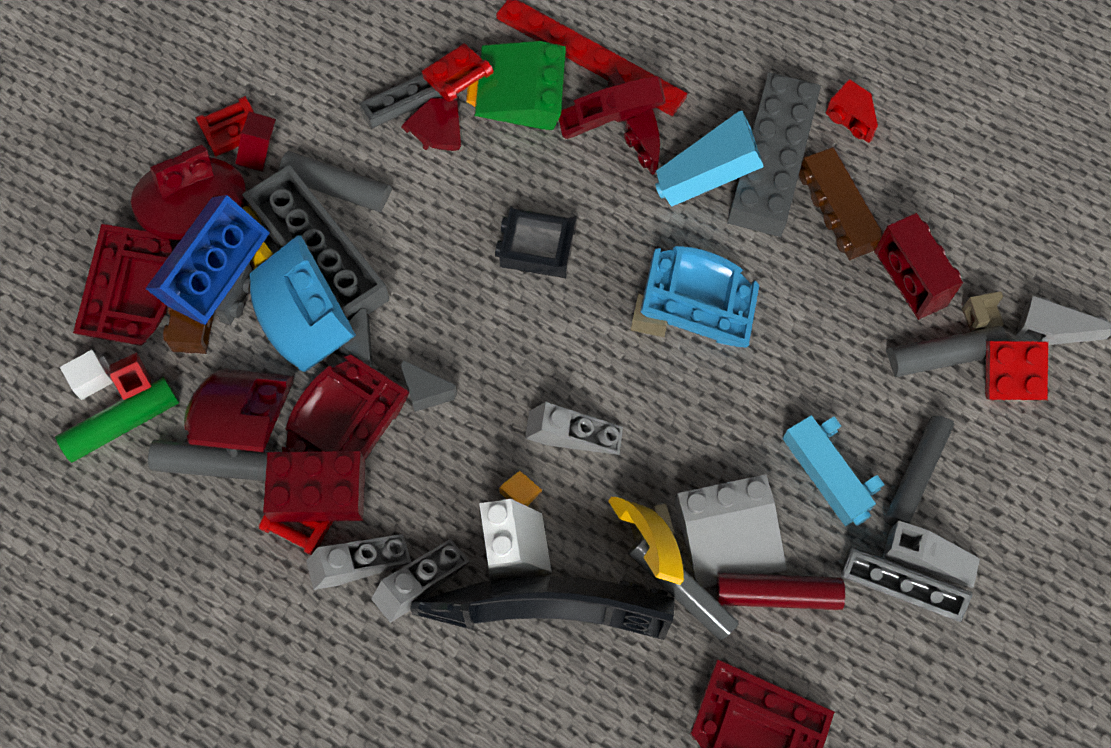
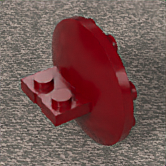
M201 144L181 153V155L173 159L170 158L150 167V171L139 180L132 192L131 206L137 222L145 230L162 238L181 240L212 197L228 195L243 209L245 200L242 194L246 192V186L242 175L236 168L222 160L209 157L207 149Z

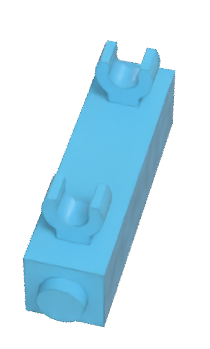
M811 415L789 428L783 440L846 527L852 522L858 526L872 516L869 512L876 503L871 496L880 491V488L885 484L878 475L861 484L829 440L831 436L838 432L837 429L841 427L835 416L819 426Z

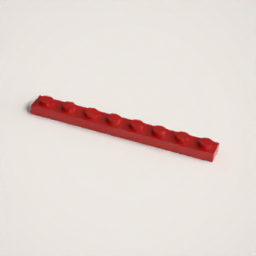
M507 0L496 13L498 20L535 41L566 46V58L607 81L608 76L619 72L625 83L655 77L654 74L519 0ZM661 79L666 103L656 108L673 117L687 98V93Z

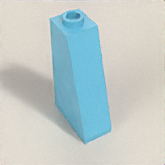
M741 110L656 170L659 182L655 183L661 199L666 198L672 207L764 167L751 126L743 111Z

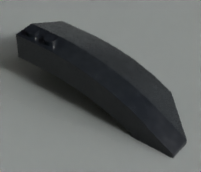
M537 576L480 582L412 602L410 610L412 615L473 630L474 624L542 618L601 624L664 640L673 622L675 598L669 597L668 592L661 589L651 588L650 592L638 589L637 584L629 581H620L618 584L579 577Z

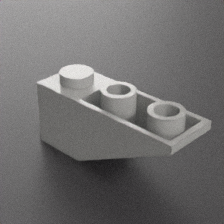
M1032 296L1024 306L1016 336L1029 341L1048 342V345L1104 340L1111 335V322L1103 317H1094L1082 313L1074 307H1065L1053 303L1044 297Z
M545 402L529 411L525 439L548 446L620 455L623 427Z
M899 520L889 530L882 557L900 565L970 588L974 587L980 558L937 534Z
M400 534L318 547L306 562L313 589L317 590L339 586L411 563L404 535Z
M449 539L381 580L371 600L391 623L409 612L412 602L425 599L470 561L455 543Z

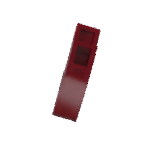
M619 72L608 76L607 88L625 83ZM653 109L624 120L626 123L624 139L626 144L630 148L634 147L638 153L637 157L640 165L643 168H648L653 175L658 168L660 137Z
M655 76L626 82L574 100L575 105L561 110L559 123L562 137L565 139L573 138L611 121L619 123L665 104L666 101L660 77Z

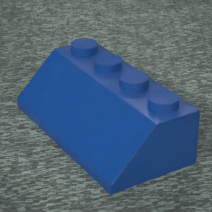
M228 195L212 197L145 289L168 307L206 325L270 232Z

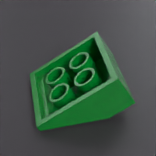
M543 41L482 45L480 58L490 63L494 73L487 78L482 77L478 80L474 116L543 130H554L561 115L566 46Z

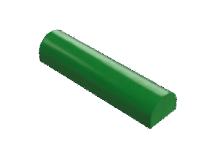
M162 377L151 383V388L114 403L56 435L55 439L63 454L73 463L174 407L179 402L166 379Z

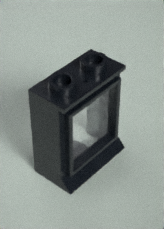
M510 206L509 215L503 216L501 232L504 233L503 241H497L495 257H499L500 267L566 279L568 259L572 252L573 235L576 233L577 216L565 218L513 209V206Z

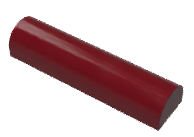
M717 573L716 601L722 606L843 610L845 605V584L841 577Z

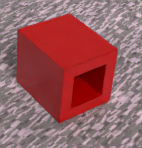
M137 352L109 365V376L123 400L151 388V377Z

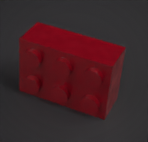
M915 213L886 227L874 252L917 319L919 320L947 307L963 284L959 271L947 259L944 248L937 244L931 235L928 224L922 221L919 215Z
M361 451L267 452L263 513L271 522L363 521L366 462Z

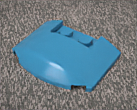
M296 236L250 273L251 301L263 332L280 355L289 363L299 367L298 369L302 372L308 371L356 336L302 236Z
M675 246L673 250L660 252L661 248L655 249L651 259L640 312L646 317L667 321L669 325L714 339L716 343L735 347H748L759 284L755 280L750 284L741 274L743 269L714 253L683 246Z

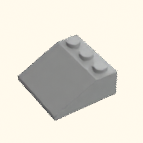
M766 474L677 493L674 504L695 581L704 589L717 586V573L769 575L787 570L776 506Z

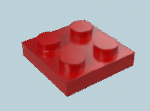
M986 341V399L1048 400V342Z

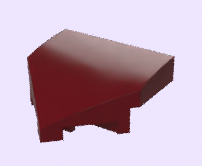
M431 98L401 127L406 133L411 132L423 144V149L425 150L431 147L434 149L458 151L461 147L457 100L448 102L446 99Z

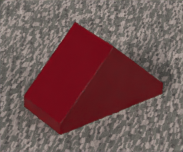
M249 111L241 133L235 165L263 172L276 122L275 118Z

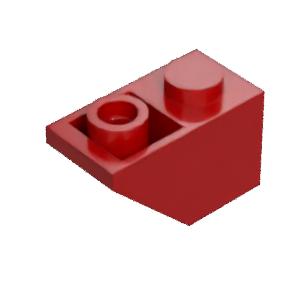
M849 79L830 100L826 114L834 123L842 124L849 129L856 138L870 143L878 127L872 94Z

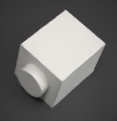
M93 350L60 367L71 389L81 400L113 383L109 376L110 364L104 356L99 358Z

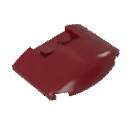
M101 224L73 333L75 335L142 346L155 332L168 308L167 305L145 288L172 253L171 240L156 236L148 231Z
M350 354L345 357L348 361L342 362L333 368L330 365L322 371L302 393L288 419L285 428L288 431L286 447L282 446V452L361 451L364 460H366L392 420H396L409 395V391Z
M227 368L209 375L198 386L186 408L184 426L185 430L189 433L187 435L188 443L191 445L264 452L293 385L294 376Z
M717 659L693 722L690 735L693 740L698 742L701 748H823L835 712Z

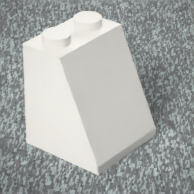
M513 499L479 503L490 581L552 573L542 513Z

